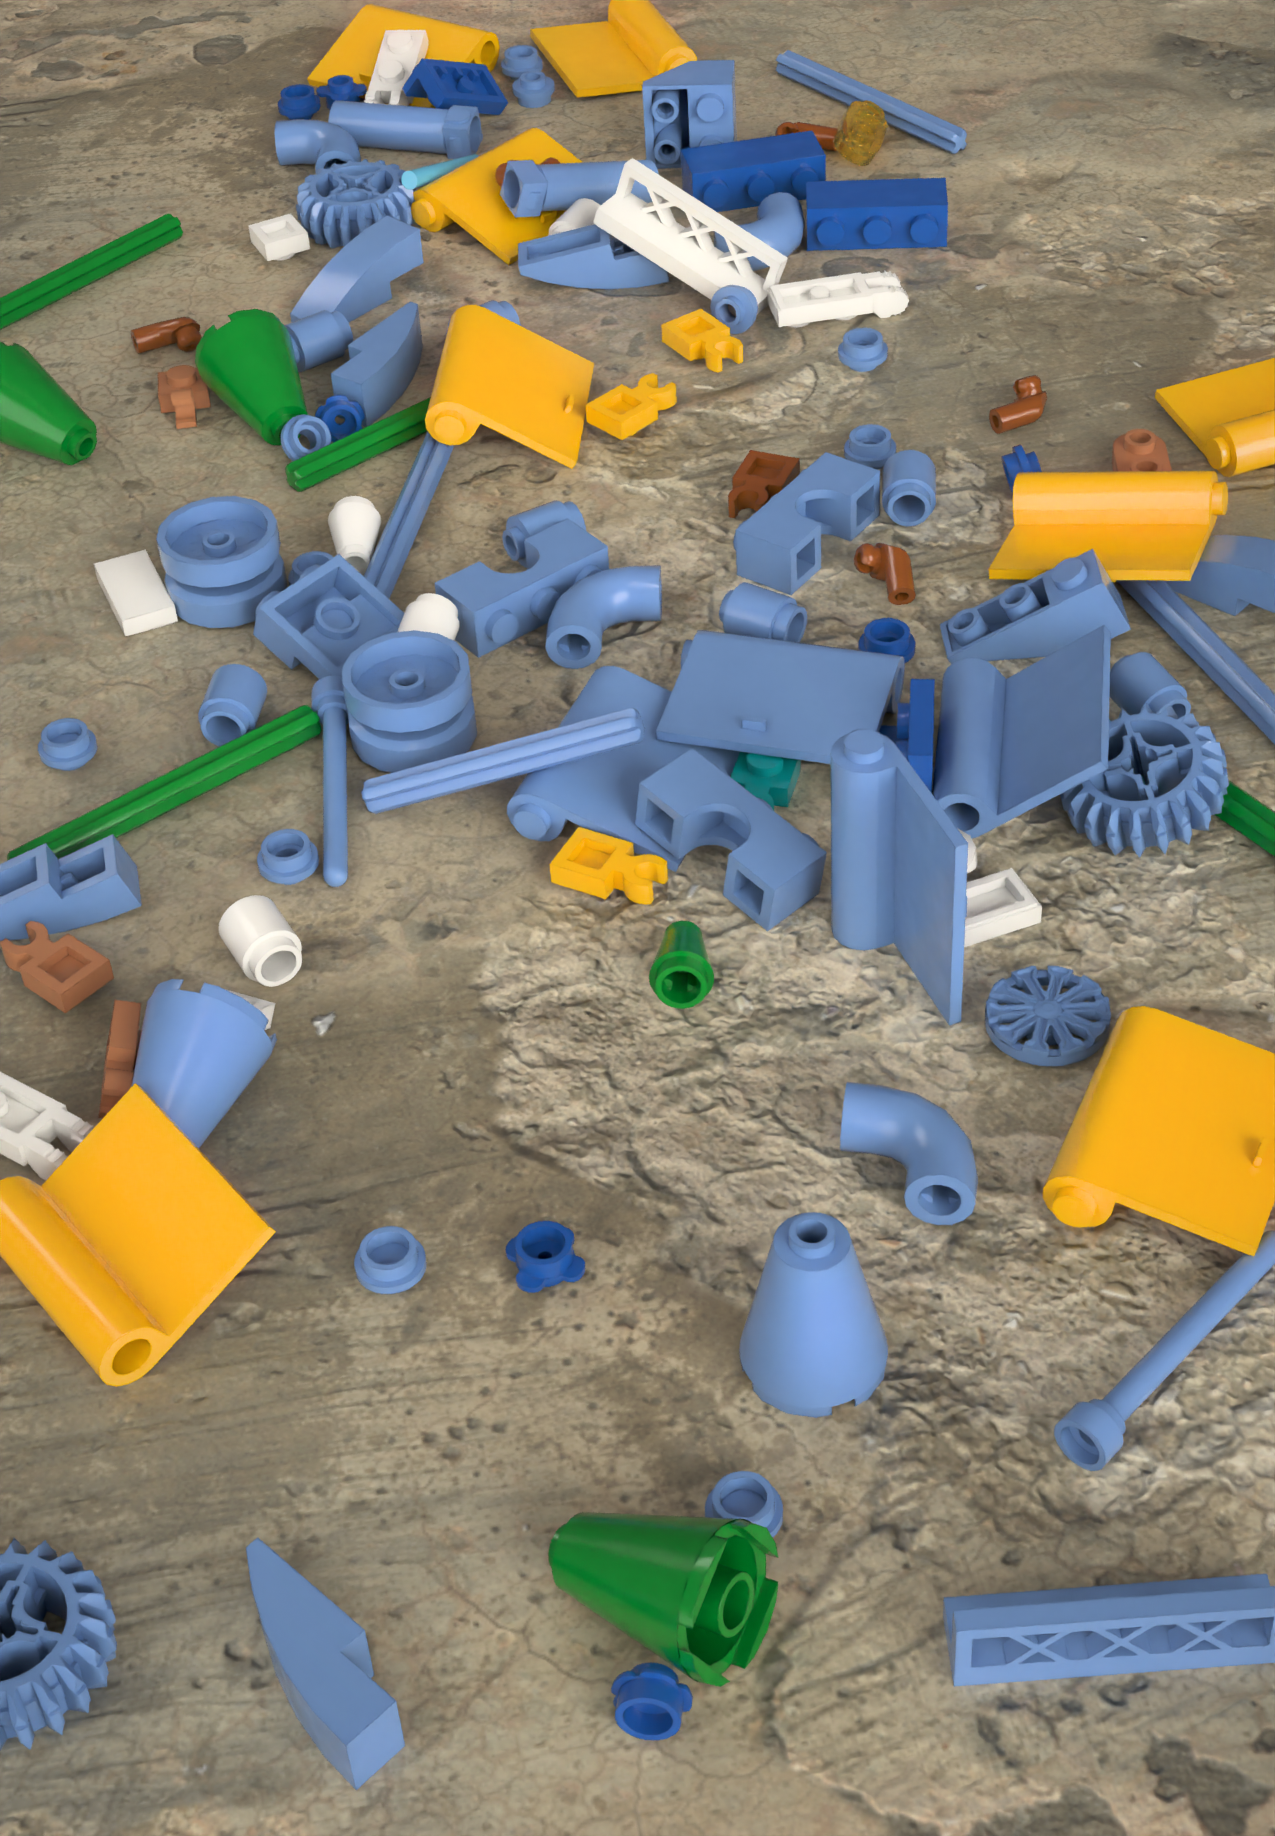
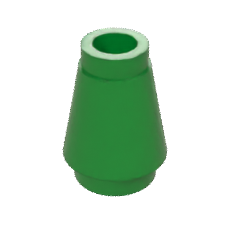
M676 921L667 927L649 973L650 986L663 1003L673 1008L685 1009L697 1005L711 991L714 984V973L702 938V932L696 924L690 921Z

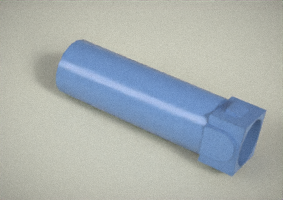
M336 100L332 104L329 113L328 123L339 125L356 139L359 147L447 154L448 159H457L476 154L483 139L478 107L453 105L450 109Z
M533 160L508 161L500 196L515 218L540 216L541 211L567 210L575 201L582 198L591 199L602 205L616 194L622 170L627 161L537 165ZM637 160L659 175L653 161ZM635 180L631 193L646 203L653 202L647 187Z

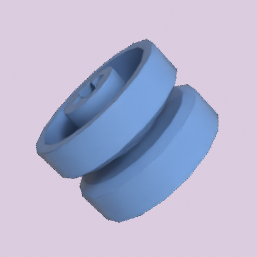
M238 496L210 497L198 500L170 513L159 525L156 541L160 560L166 571V590L175 605L177 616L189 624L207 628H227L256 621L255 611L261 600L272 591L277 590L281 592L287 588L284 561L279 554L281 542L277 520L270 508L256 500Z
M416 630L394 632L369 640L350 653L341 669L345 705L348 709L352 749L364 763L380 771L393 773L463 754L470 750L477 736L469 659L468 654L456 641L438 633Z

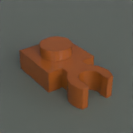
M750 450L732 477L733 490L728 495L729 517L736 518L741 510L747 508L755 509L756 513L773 495L778 494L800 474V458Z

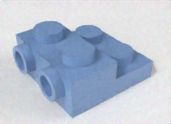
M338 554L321 566L318 564L310 566L302 573L297 582L283 591L279 592L276 590L266 595L255 611L256 621L253 635L291 670L302 663L319 679L331 675L342 676L341 669L350 653L369 640L388 633L397 632L404 612Z

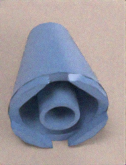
M171 979L157 984L147 1001L131 1087L135 1083L142 1087L188 1138L200 1148L269 1059L277 1038L275 1033L268 1037L264 1030L269 1020L259 1009L242 997L208 983H203L199 993L179 990L184 979Z
M808 1212L792 1216L785 1220L776 1230L740 1340L739 1353L742 1370L745 1371L752 1381L753 1391L763 1402L787 1414L817 1418L832 1415L833 1406L844 1404L855 1399V1406L868 1400L883 1381L888 1358L885 1332L850 1234L839 1220L823 1213Z

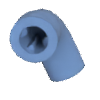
M305 119L282 120L275 123V146L281 166L316 165V173V170L319 168H331L333 163L340 165L348 163L349 160L361 162L356 139L339 125L320 120Z
M778 192L769 195L761 202L757 212L758 221L738 225L788 257L801 243L805 220L802 206L798 199L789 193ZM714 231V247L724 253L730 252L725 238ZM754 256L747 257L753 271L769 267Z
M628 566L606 569L578 580L559 597L548 620L545 648L551 660L564 668H585L595 663L600 656L602 636L607 628L619 623L632 621H661V566Z
M847 1082L842 1111L840 1150L876 1154L892 1158L902 1164L907 1170L904 1192L906 1207L913 1216L926 1223L953 1225L964 1221L971 1215L976 1204L978 1184L971 1140L946 1110L916 1093L883 1085Z

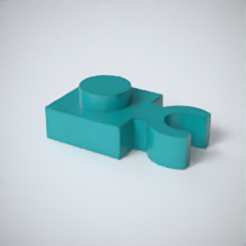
M740 752L731 778L756 798L766 801L773 810L774 806L788 808L801 772V760Z

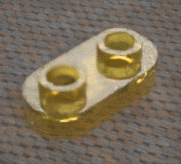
M868 100L852 102L842 116L834 135L833 144L836 150L845 159L856 165H869L880 150L888 128L887 121L884 118V111L877 104Z

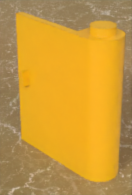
M610 0L608 21L530 29L531 39L577 98L642 91L643 81L688 61H697V57L692 49L649 0Z
M367 4L358 12L308 76L307 80L309 85L320 87L327 86L328 80L334 76L347 75L353 78L354 83L366 85L368 91L385 30H426L429 45L425 59L484 64L489 72L497 64L500 45L496 34L489 31L374 4ZM366 94L359 97L365 99ZM414 97L413 102L409 103V106L435 108L428 98Z
M530 128L413 192L414 200L416 201L411 205L412 217L419 226L429 232H438L456 222L506 264L510 265L518 260V243L548 236L550 226L566 210L541 211L540 216L515 218L500 196L501 187L495 178L498 166L510 160H533L537 165L550 157L557 159L560 163L583 162L544 131L538 128Z
M465 305L458 308L450 319L425 417L426 429L431 437L440 443L460 445L467 442L475 434L479 425L482 424L573 469L578 459L586 414L585 405L588 402L594 363L484 307Z
M1275 358L1156 390L1155 399L1205 455L1211 467L1217 469L1224 477H1232L1275 464Z
M1215 471L1019 472L1016 475L1013 487L1014 526L988 569L989 579L1030 580L1054 568L1065 559L1077 557L1093 549L1112 582H1116V580L1190 581L1215 526L1217 515H1226L1228 505L1227 483L1218 482Z
M1137 1006L1123 1011L1115 1023L1043 1187V1200L1047 1208L1057 1219L1069 1226L1096 1227L1107 1221L1115 1203H1119L1247 1255L1255 1256L1275 1201V1053L1159 1009Z
M136 1083L41 1186L21 1176L6 1177L0 1180V1256L106 1385L115 1387L128 1385L150 1371L276 1232L149 1094Z

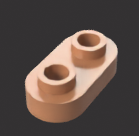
M1130 430L1126 434L1119 436L1113 443V471H1172L1165 442L1149 430Z

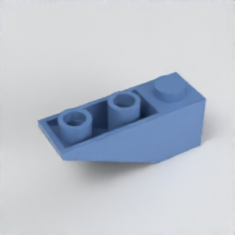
M1093 549L1077 557L1065 559L1054 568L1024 583L1012 585L1002 594L973 608L964 609L951 619L940 624L947 659L951 664L964 658L997 661L1047 657L1103 625L1111 632V639L1131 630L1121 596Z

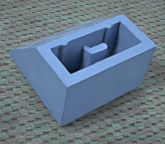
M735 60L688 61L643 81L646 160L653 161L657 169L681 168V149L737 141Z

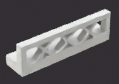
M633 158L624 164L616 194L597 208L593 221L595 225L711 300L719 289L727 285H738L749 289L756 297L758 303L757 315L768 306L767 288H770L771 285L779 284L788 260L786 256ZM635 180L647 187L653 202L646 203L631 193ZM677 206L683 210L691 227L685 228L677 223L670 207ZM715 231L722 235L730 252L724 253L714 247L708 232ZM754 256L770 266L766 280L753 272L747 257ZM728 304L730 312L736 316L734 307Z

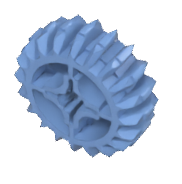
M364 159L362 162H352L349 160L348 163L340 165L333 163L331 168L317 169L316 175L305 177V182L298 186L297 218L300 220L301 226L308 232L309 238L314 239L315 243L320 245L328 243L329 247L334 249L339 246H345L366 228L387 215L409 225L414 224L415 220L412 217L411 205L416 201L414 200L413 192L417 189L409 190L403 186L401 178L406 171L400 170L399 165L396 164L386 165L385 161L382 160L373 163L368 162L367 159Z
M1146 703L1141 713L1129 715L1121 707L1118 719L1109 721L1108 770L1060 794L1063 809L1067 811L1071 824L1076 828L1077 833H1086L1093 847L1107 842L1108 847L1116 856L1129 846L1132 847L1133 851L1140 858L1146 847L1157 846L1166 855L1169 842L1177 839L1189 845L1192 829L1209 831L1211 815L1222 813L1223 795L1227 794V787L1229 786L1225 752L1221 749L1220 742H1216V737L1211 732L1210 726H1200L1193 713L1178 718V714L1175 713L1170 705L1160 714H1154Z
M14 1538L5 1553L0 1554V1751L6 1740L13 1737H18L19 1742L31 1750L35 1737L34 1732L45 1726L63 1735L65 1724L63 1714L68 1710L89 1713L91 1697L88 1689L107 1687L109 1670L106 1662L116 1658L117 1641L113 1632L115 1630L113 1624L116 1622L110 1600L105 1599L106 1595L101 1580L94 1575L93 1570L84 1571L82 1562L75 1557L72 1551L57 1557L55 1549H52L46 1540L27 1554L25 1547ZM47 1612H51L66 1621L62 1634L49 1631L46 1622H42Z

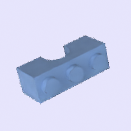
M825 452L807 469L802 470L778 494L773 495L763 507L749 519L743 521L735 530L733 546L736 551L737 575L792 595L821 569V534L833 535L852 541L880 516V470Z
M567 518L524 539L527 570L519 573H500L491 570L479 561L435 582L436 594L449 599L458 610L457 618L460 627L455 640L479 658L547 624L556 601L578 580L609 569L608 546Z
M694 748L689 749L640 782L635 825L678 860L691 850L704 845H718L732 850L728 856L723 896L766 931L772 929L819 894L827 852L819 847L811 836L797 830L774 812L766 801L756 798L733 780L721 766L713 764Z

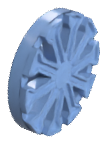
M1029 966L1011 972V977L1007 979L1002 978L993 985L985 1006L986 1031L992 1042L1002 1052L1021 1062L1047 1067L1077 1063L1096 1053L1103 1046L1109 1035L1111 1021L1109 998L1102 994V989L1098 983L1085 975L1082 977L1074 975L1071 969L1060 966H1047V970H1037L1036 966ZM1041 986H1048L1047 991H1044ZM1063 988L1068 989V991L1062 993ZM1072 1033L1086 1040L1082 1041L1079 1038H1074ZM1024 1037L1028 1039L1024 1044L1018 1042V1040ZM1058 1044L1059 1049H1049L1051 1045Z

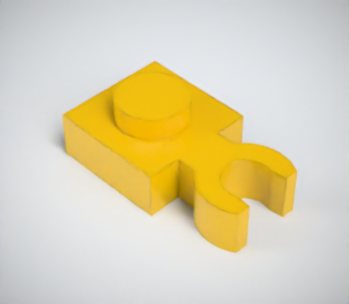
M698 309L661 324L662 342L689 361L705 358L706 367L717 373L722 371V358L732 359L738 364L743 362L742 342L735 337H731L730 328L703 309Z
M654 373L640 378L638 386L633 389L621 384L585 405L587 422L623 440L658 420L659 410L668 409L676 404V384L671 382L664 387L658 388V375Z
M582 827L576 829L549 864L551 883L603 899H607L615 888L624 891L629 900L638 904L648 905L654 900L652 881L660 884H666L668 881L667 861L662 857L652 854L634 857V845L632 842Z

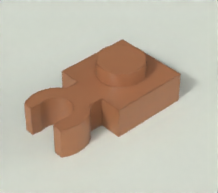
M30 921L25 925L30 941L29 944L15 945L6 938L0 942L6 965L10 969L21 973L24 986L64 1013L70 1011L114 979L111 963L108 958L69 933L53 943L50 941L47 928L39 922Z
M122 1000L114 1001L106 1047L98 1118L103 1119L131 1088L133 1069H135L142 1030H138L141 1003Z

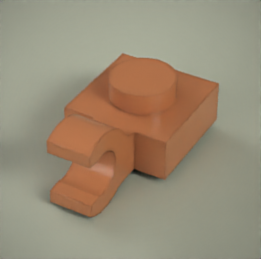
M179 365L170 368L168 371L158 372V398L161 413L175 412L177 429L197 427L196 409L211 407L210 388L201 379L197 368L190 365Z

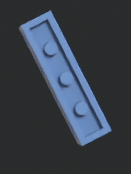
M1267 1574L944 1597L943 1620L954 1687L1275 1663V1586H1270Z

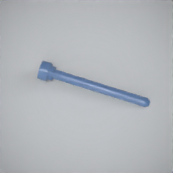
M331 675L319 679L314 684L311 692V709L314 712L316 711L320 718L319 722L323 725V877L329 886L340 887L348 878L346 725L349 723L348 709L345 705L342 676Z
M1274 1230L1263 1233L1255 1256L1244 1253L1102 1400L1092 1399L1089 1402L1075 1404L1055 1425L1054 1436L1062 1452L1072 1462L1083 1469L1098 1471L1122 1448L1123 1434L1126 1430L1125 1421L1275 1265Z

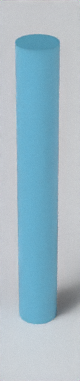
M473 154L406 171L401 178L402 184L409 190L423 187L477 158L479 155Z

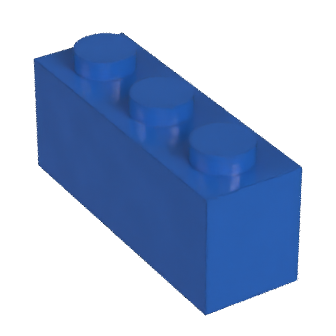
M813 131L681 149L682 190L716 212L757 207L766 197L778 192L789 193L798 200H805L806 182L826 181V155Z
M946 178L806 182L807 251L947 247L948 198Z

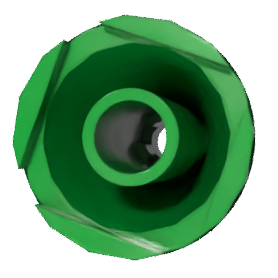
M259 309L236 311L228 315L231 321L218 330L215 325H212L205 331L196 347L195 364L203 382L267 443L280 446L281 431L284 425L297 415H308L291 336L279 318L271 312Z
M0 342V443L67 465H73L87 459L93 453L97 444V428L95 423L27 349L16 343L7 346Z
M580 1512L558 1528L549 1546L548 1560L552 1568L554 1582L559 1589L691 1679L705 1684L721 1687L730 1682L721 1674L731 1665L744 1669L755 1657L768 1631L777 1600L778 1581L766 1578L765 1555L778 1558L776 1543L766 1527L751 1523L745 1519Z

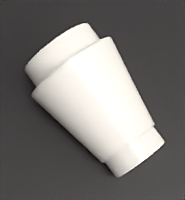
M349 496L335 504L328 516V525L336 554H340L358 572L364 574L374 553L381 526V516L373 503L368 499L360 496Z

